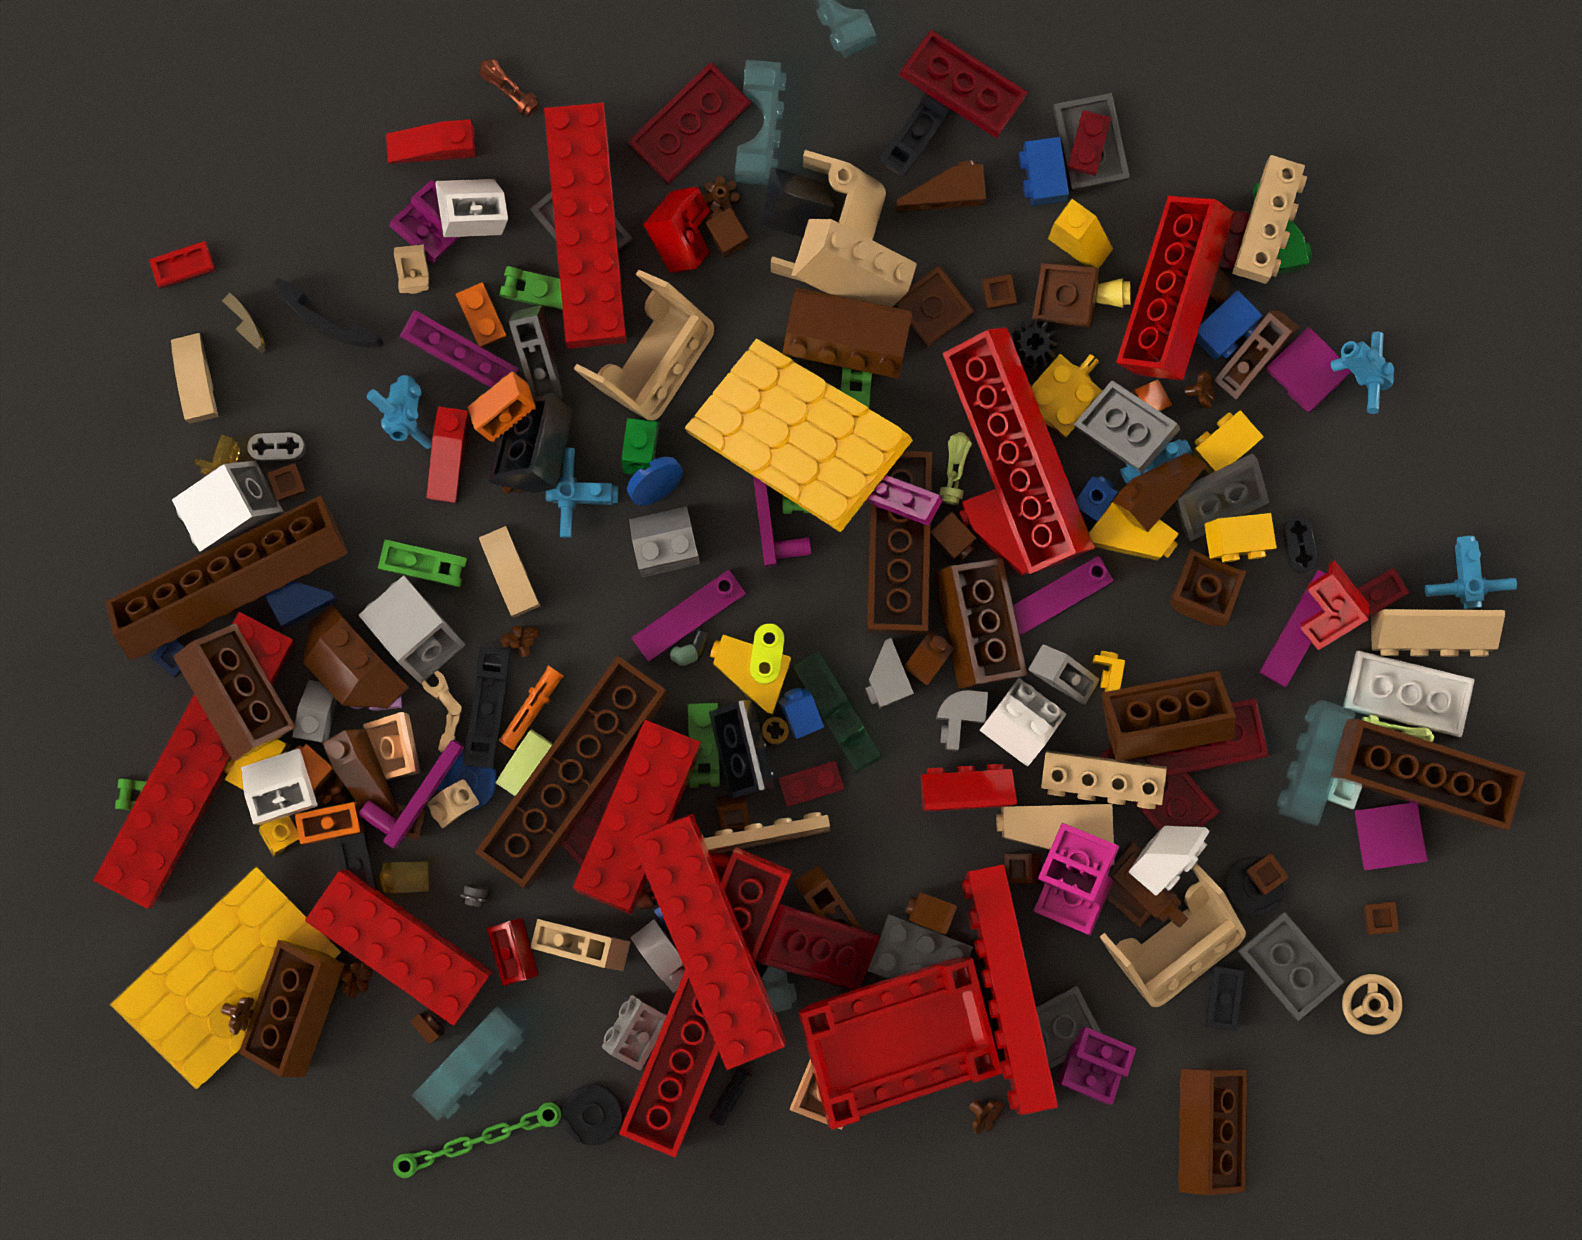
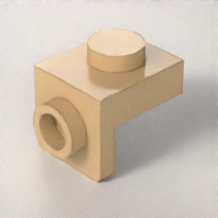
M424 244L395 247L394 257L399 278V292L417 294L428 290L429 270Z
M462 779L439 792L427 805L432 817L438 821L443 829L467 811L475 808L479 801L467 782Z

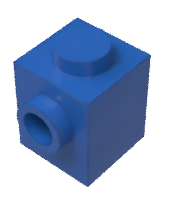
M1092 476L1076 499L1082 517L1093 525L1098 522L1117 494V491L1113 489L1114 484L1102 476H1099L1098 479Z
M806 688L789 690L784 694L785 697L778 699L789 730L796 739L824 728L813 696Z

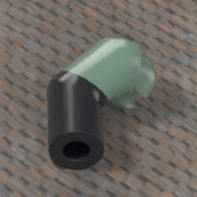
M696 629L691 644L681 648L674 647L671 650V660L682 666L698 661L703 655L710 634Z

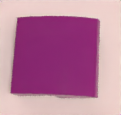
M430 180L412 196L411 203L390 221L389 225L410 245L424 244L426 258L432 264L460 238L443 236L436 184L433 180Z
M1309 327L1266 367V371L1286 388L1288 395L1308 413H1311L1351 374L1348 368L1337 372L1332 370L1331 361L1339 359V356Z
M1405 803L1355 811L1364 870L1428 861L1418 804Z
M1082 1027L1067 1054L1056 1084L1104 1104L1113 1105L1121 1077H1128L1136 1048L1087 1027Z

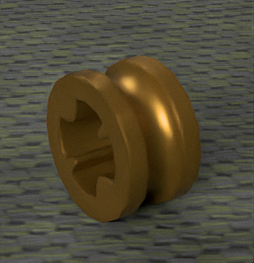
M779 717L767 719L762 727L764 739L771 744L784 742L789 733L787 723ZM773 722L779 723V728L784 729L783 735H778L779 739H772L771 733L766 732L769 725L772 727L771 723Z

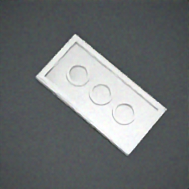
M1356 651L1343 709L1365 715L1378 716L1381 719L1418 728H1428L1434 732L1460 738L1463 734L1475 679L1363 651Z

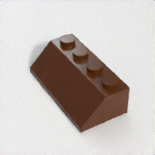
M796 287L782 354L899 379L913 312Z
M1003 558L954 565L934 572L948 641L954 647L951 655L958 688L964 689L1026 676L1027 671Z
M236 623L192 641L173 656L234 762L258 751L296 728Z
M1219 670L1102 693L1108 737L1116 761L1234 739L1236 715Z
M278 940L239 1054L280 1077H305L345 964L324 952L284 940Z
M1181 1069L1179 1082L1180 1139L1178 1143L1179 1192L1200 1195L1245 1192L1247 1070Z

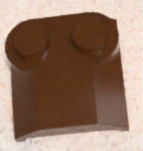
M1190 549L1176 587L1171 594L1170 604L1178 613L1207 625L1226 626L1246 571H1241L1215 559H1210V557Z

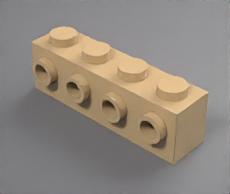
M1270 155L1263 171L1232 274L1264 284L1269 281L1271 276H1277L1281 260L1276 258L1279 249H1285L1290 232L1285 231L1288 220H1294L1299 205L1294 203L1297 192H1303L1307 176L1302 175L1305 165Z
M1047 750L1041 788L1048 789L1047 794L1054 796H1065L1066 792L1078 793V799L1095 801V797L1100 796L1107 797V802L1111 804L1125 805L1126 800L1138 802L1137 807L1155 809L1156 804L1162 805L1167 767Z

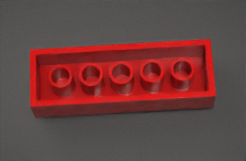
M1179 196L1167 197L1116 361L1117 364L1135 375L1181 381L1184 379L1235 212L1218 200Z
M644 720L573 885V889L577 893L628 914H633L647 881V876L632 839L672 822L703 749L700 741Z
M345 868L337 873L305 919V922L453 1026L459 1022L493 973L485 965L384 894L374 890L368 883Z

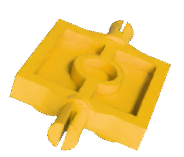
M1059 354L1031 386L1046 426L1055 429L1064 438L1075 428L1074 423L1102 392L1088 375L1099 363L1097 358L1093 360L1094 356L1089 354L1080 367L1073 365L1064 356Z

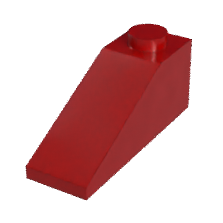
M471 119L442 121L386 134L389 164L476 157L475 129Z
M438 406L432 439L427 499L457 503L471 422L468 411Z
M996 489L963 501L961 503L962 510L958 511L961 522L966 527H969L971 533L999 558H1003V561L1021 577L1029 573Z

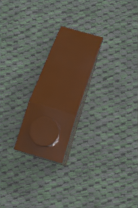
M975 161L959 162L958 166L949 168L897 199L896 212L984 206L986 193L983 164H976Z
M1278 309L1269 312L1214 381L1231 396L1238 399L1300 327Z
M1184 453L1133 478L1112 502L1130 523L1149 532L1207 465L1202 460Z
M365 729L344 730L323 742L335 773L361 808L368 801H371L390 815L399 811Z
M819 865L794 881L816 915L861 928Z
M919 892L917 898L911 896L905 913L910 914L908 921L946 935L957 906Z

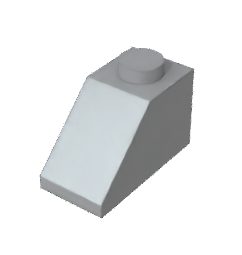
M891 638L885 640L868 681L870 686L865 688L871 704L877 703L879 709L914 694Z
M1044 644L1028 669L1045 683L1086 705L1100 680L1069 655Z
M308 681L298 706L295 720L296 728L293 731L292 737L319 743L329 739L336 698L321 682Z

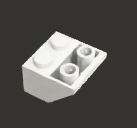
M495 179L436 181L444 237L502 235L508 221L504 192Z
M1018 678L986 720L980 731L1028 767L1046 745L1066 716V713L1055 703L1050 702L1037 692L1031 685Z
M300 748L241 767L244 795L253 824L262 825L318 806Z
M1164 826L1146 844L1128 872L1156 896L1164 887L1169 891L1180 879L1179 875L1183 871L1188 872L1197 862V857L1207 846L1204 840L1210 831L1206 827Z

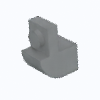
M959 691L950 695L942 703L937 712L936 719L948 720V724L942 725L940 743H946L945 750H959L961 722L979 724L986 722L988 692Z
M652 920L634 934L631 940L659 978L674 993L678 989L685 968L676 946L659 924Z

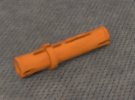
M548 665L534 688L531 686L529 689L530 695L498 741L515 750V747L531 726L544 704H549L551 701L549 697L564 675Z

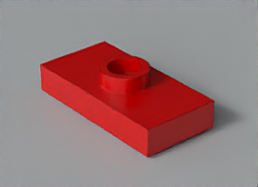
M206 241L149 259L159 289L216 271Z

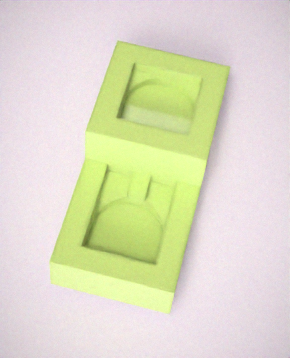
M531 729L509 760L496 784L516 796L553 743Z

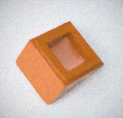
M1159 379L1143 385L1132 392V394L1158 411L1172 406Z

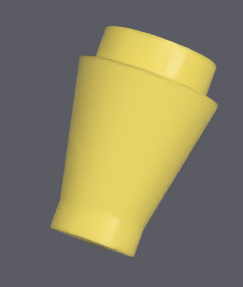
M1123 278L1100 283L1098 285L1096 303L1121 308L1124 305H1131V281H1123Z

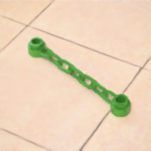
M546 1102L538 1110L523 1115L520 1123L511 1126L507 1123L496 1124L484 1129L482 1136L472 1140L466 1136L451 1140L444 1145L441 1151L432 1153L429 1150H423L415 1154L402 1153L394 1160L393 1170L397 1176L409 1178L417 1170L432 1165L436 1157L442 1155L450 1158L468 1153L471 1151L473 1144L481 1141L493 1144L507 1139L511 1135L512 1130L521 1127L524 1130H533L541 1126L553 1127L561 1120L562 1110L558 1104ZM550 1109L554 1112L553 1120L549 1121L544 1118L545 1110ZM537 1115L539 1123L527 1126L530 1124V1121L526 1119ZM504 1127L501 1132L506 1133L505 1135L489 1139L492 1135L487 1134L488 1132ZM466 1141L463 1143V1146L467 1148L450 1153L453 1151V1148L449 1146ZM427 1154L425 1160L429 1161L419 1165L417 1157ZM406 1160L410 1163L409 1171L401 1170V1161Z

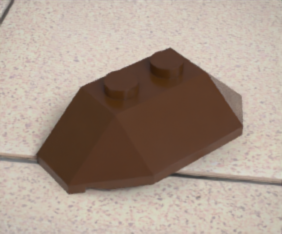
M330 604L309 624L303 663L341 705L388 709L409 689V686L333 604Z

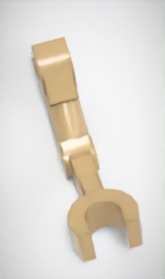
M436 671L434 674L439 679V684L436 687H430L424 680L422 685L426 692L437 700L440 699L448 710L445 732L441 736L438 748L443 753L450 741L455 740L454 735L456 727L460 722L462 707L449 693L450 689L444 675Z

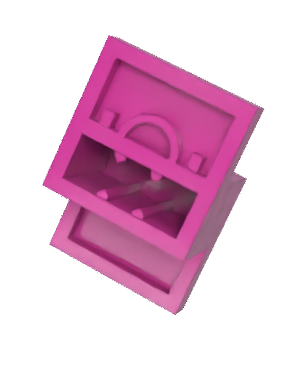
M1061 823L1038 877L1045 885L1034 912L1091 936L1114 881L1108 876L1119 846Z

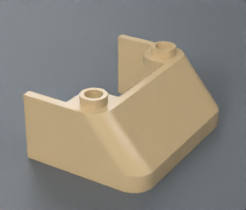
M805 150L803 154V167L829 175L828 179L831 187L838 192L847 194L839 223L873 240L886 196L882 183L848 162ZM772 256V273L799 280L791 276L795 263Z
M638 270L636 275L653 289L645 302V312L653 320L649 329L622 369L614 364H607L596 374L576 364L574 370L606 395L639 416L652 421L662 415L712 339L714 325L706 315L668 282Z
M1197 863L1193 865L1192 869L1199 882L1191 885L1186 891L1184 903L1187 909L1182 913L1188 920L1181 927L1178 928L1171 921L1143 944H1140L1135 938H1129L1115 945L1105 933L1100 936L1113 959L1152 1007L1164 1005L1238 947L1245 938V929L1225 893Z

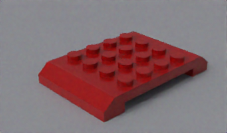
M969 956L949 959L809 1004L798 1011L828 1127L831 1130L858 1122L861 1116L970 1080L975 1083L1002 1074L974 961Z

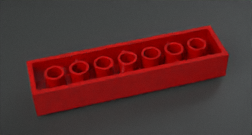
M604 103L544 108L566 345L568 349L627 343Z
M1008 328L988 329L944 352V359L1029 574L1049 570L1095 549Z
M693 813L632 839L633 845L726 1070L783 1048L787 1040Z
M1002 864L969 871L965 875V880L961 882L964 899H970L972 910L967 912L971 930L976 929L978 934V940L974 941L977 959L983 958L985 970L980 971L984 989L989 988L992 1000L987 1001L989 1015L991 1019L996 1018L999 1030L994 1031L997 1049L1003 1048L1005 1060L1000 1061L1004 1079H1009L1012 1091H1007L1010 1109L1016 1110L1019 1115L1057 1108L1058 1104L1005 866Z

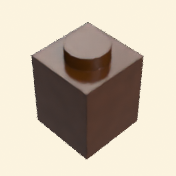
M731 207L725 211L718 209L708 216L709 220L705 222L706 230L724 259L749 245V237Z
M952 512L930 532V538L952 561L958 557L962 560L965 559L975 549L972 544L975 542L976 537Z
M930 630L903 668L928 685L952 653L954 647L943 637Z

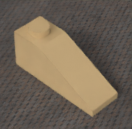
M537 919L530 948L602 968L624 971L630 941Z

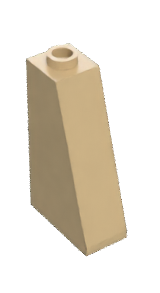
M1112 804L1002 807L1001 813L996 814L997 832L1002 831V838L1050 850L1061 823L1114 844Z

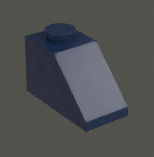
M291 581L284 587L265 594L278 622L285 629L339 601L332 592Z

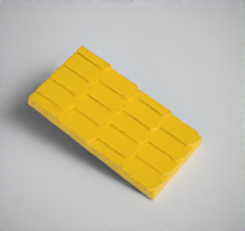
M756 338L748 348L749 350L744 353L731 369V372L727 374L715 389L713 395L706 400L694 415L695 417L686 425L685 430L697 440L841 532L913 440L908 433L902 431L897 425L871 411L864 404L826 383L819 376L796 364L791 358Z
M255 867L109 1005L195 1089H198L240 1050L246 1031L244 1032L240 1029L237 1035L231 1033L229 1027L230 1017L221 1013L222 1007L225 1003L237 1005L242 997H251L254 999L251 1009L255 1008L278 940H284L324 952L333 958H336L341 951L324 934L305 922L307 917Z

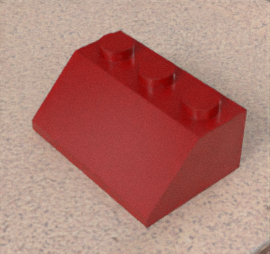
M1005 764L987 765V771H975V766L957 767V772L945 773V768H928L927 774L920 776L923 812L1017 805L1012 769H1005Z

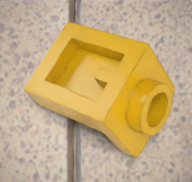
M1101 651L1100 655H1095L1092 658L1093 664L1109 666L1108 671L1103 670L1100 688H1105V692L1118 690L1121 687L1125 660L1118 659L1119 654Z
M289 816L265 823L259 827V833L273 857L284 852L285 847L299 840L298 831Z

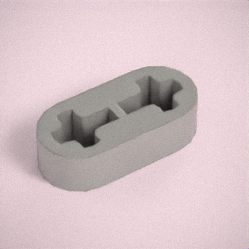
M260 433L250 438L247 449L251 457L260 462L295 461L305 454L306 444L296 433ZM293 439L299 445V448L294 449L293 454H290L287 449H280L279 445H288L290 440ZM262 440L266 445L274 446V449L264 450V455H260L257 450H254L255 446H259Z

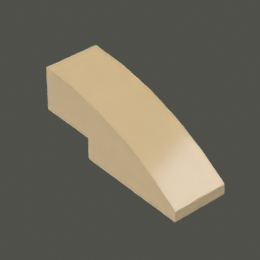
M196 333L172 339L174 369L185 421L191 424L219 417L201 334Z
M504 526L479 537L511 616L515 618L540 607L541 605L507 527Z

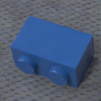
M1060 137L1025 141L1023 151L1019 152L1020 168L1026 169L1027 180H1023L1025 198L1030 197L1031 206L1066 201L1069 191Z
M1237 290L1200 325L1196 342L1215 361L1222 355L1227 359L1239 347L1235 342L1243 335L1248 339L1258 327L1257 322L1263 315Z

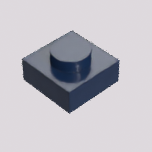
M177 639L173 642L165 643L152 656V659L170 675L177 678L182 671L173 656L185 646Z

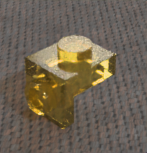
M221 435L212 463L195 458L194 465L201 468V474L207 476L223 464L236 463L240 448L237 447L238 442L231 437Z
M428 861L383 863V869L380 872V883L383 887V892H429Z

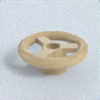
M1366 974L1353 980L1346 988L1342 1000L1343 1012L1349 1024L1359 1032L1369 1035H1377L1390 1030L1398 1022L1403 1007L1402 997L1397 986L1388 978L1378 974ZM1368 984V992L1363 999L1362 1005L1352 1010L1351 1001L1355 991L1362 985ZM1378 984L1384 986L1390 992L1393 998V1011L1388 1009L1389 1005L1386 997L1378 993ZM1372 999H1376L1378 1002V1007L1375 1010H1371L1369 1007V1002ZM1368 1014L1372 1017L1383 1016L1387 1020L1382 1024L1371 1026L1360 1022L1357 1018Z

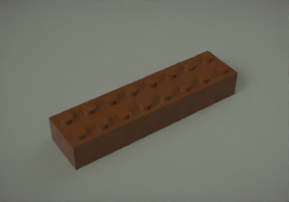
M320 495L105 601L113 636L129 660L144 656L165 643L173 642L178 637L194 629H199L206 623L220 616H225L248 602H254L259 597L275 589H280L287 583L301 576L308 575L313 570L329 562L337 561L340 557L348 554L337 522L324 499Z
M617 655L475 853L518 885L529 890L631 749L644 720L651 721L670 695L667 690Z

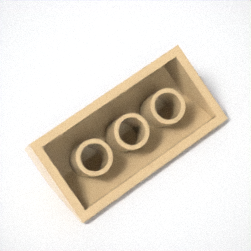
M809 219L791 276L827 294L893 307L909 291L917 263L832 219Z
M1383 609L1371 615L1372 651H1380L1381 656H1399V651H1410V656L1416 657L1429 656V651H1440V656L1455 657L1459 656V651H1470L1471 657H1487L1489 652L1497 650L1499 647L1505 610Z

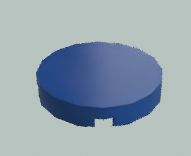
M673 457L654 459L649 463L651 467L645 471L643 468L636 471L627 486V493L635 504L646 506L666 497L676 488L683 476V469Z
M463 751L439 785L438 791L441 792L445 788L464 779L479 801V804L471 809L476 810L486 805L494 796L497 788V772L494 767L493 769L463 765Z

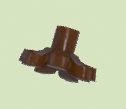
M723 176L716 177L715 184L706 182L704 189L708 194L703 197L707 205L712 204L710 211L713 213L721 208L725 211L730 207L733 211L734 208L731 203H738L741 199L740 194L734 192L738 187L737 183L733 180L725 183Z
M1207 369L1198 373L1196 384L1185 387V394L1187 397L1197 396L1203 408L1210 409L1211 401H1216V393L1211 390L1213 388L1211 372Z
M517 625L512 628L513 633L508 632L502 635L500 641L504 647L511 646L512 648H517L519 656L526 657L530 655L529 646L533 645V640L539 637V629L529 626L523 630L521 625Z
M331 776L325 782L327 786L320 788L315 795L317 803L322 802L323 804L333 800L337 805H342L348 800L341 792L344 784L338 776L335 779Z
M361 961L360 963H352L350 969L343 968L340 978L344 981L341 990L346 996L354 999L358 991L364 994L368 990V984L364 981L371 978L372 971L369 970L370 967Z
M242 997L237 1005L225 1003L222 1007L221 1013L230 1017V1032L234 1035H237L240 1029L245 1032L248 1027L247 1018L251 1019L254 1009H251L254 1003V999L251 997Z
M978 1100L971 1103L969 1109L976 1115L972 1127L977 1135L983 1129L987 1132L993 1129L994 1123L992 1120H997L1000 1117L1001 1111L1004 1109L1003 1103L991 1101L986 1106L982 1105Z

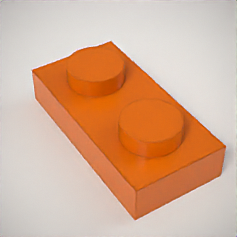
M483 282L456 293V297L474 337L481 348L507 338Z

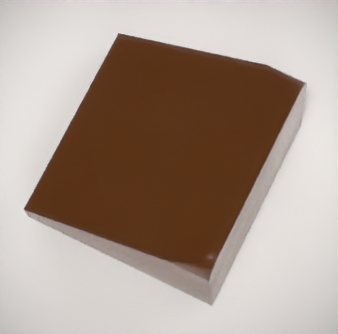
M1219 267L1208 302L1221 306L1225 301L1231 279Z
M728 795L715 798L721 830L732 829V831L743 830L747 825H751L746 796L730 800Z
M1004 854V866L1008 884L1041 883V880L1038 879L1041 872L1040 854Z

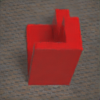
M698 186L669 192L643 224L670 273L697 269L710 253L706 242L697 228L710 212Z
M1335 560L1329 563L1328 573L1308 585L1307 590L1323 610L1303 621L1301 629L1318 650L1369 619L1370 604Z

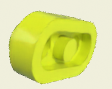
M764 624L755 632L750 661V674L760 684L774 682L780 673L784 634L777 625ZM767 633L775 636V641L772 644H767L763 640ZM762 663H768L771 670L767 674H762L759 671V666Z

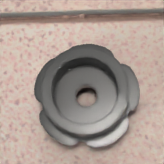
M465 885L464 892L460 893V897L465 898L466 905L483 907V902L489 901V897H487L489 889L481 886Z

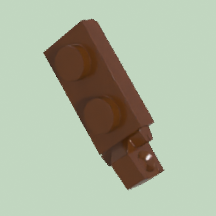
M1131 855L1111 877L1154 918H1158L1162 922L1169 918L1178 928L1181 927L1188 920L1177 908L1182 902L1176 898L1177 895L1171 890L1168 891L1165 887L1157 896L1154 895L1128 871L1137 858Z

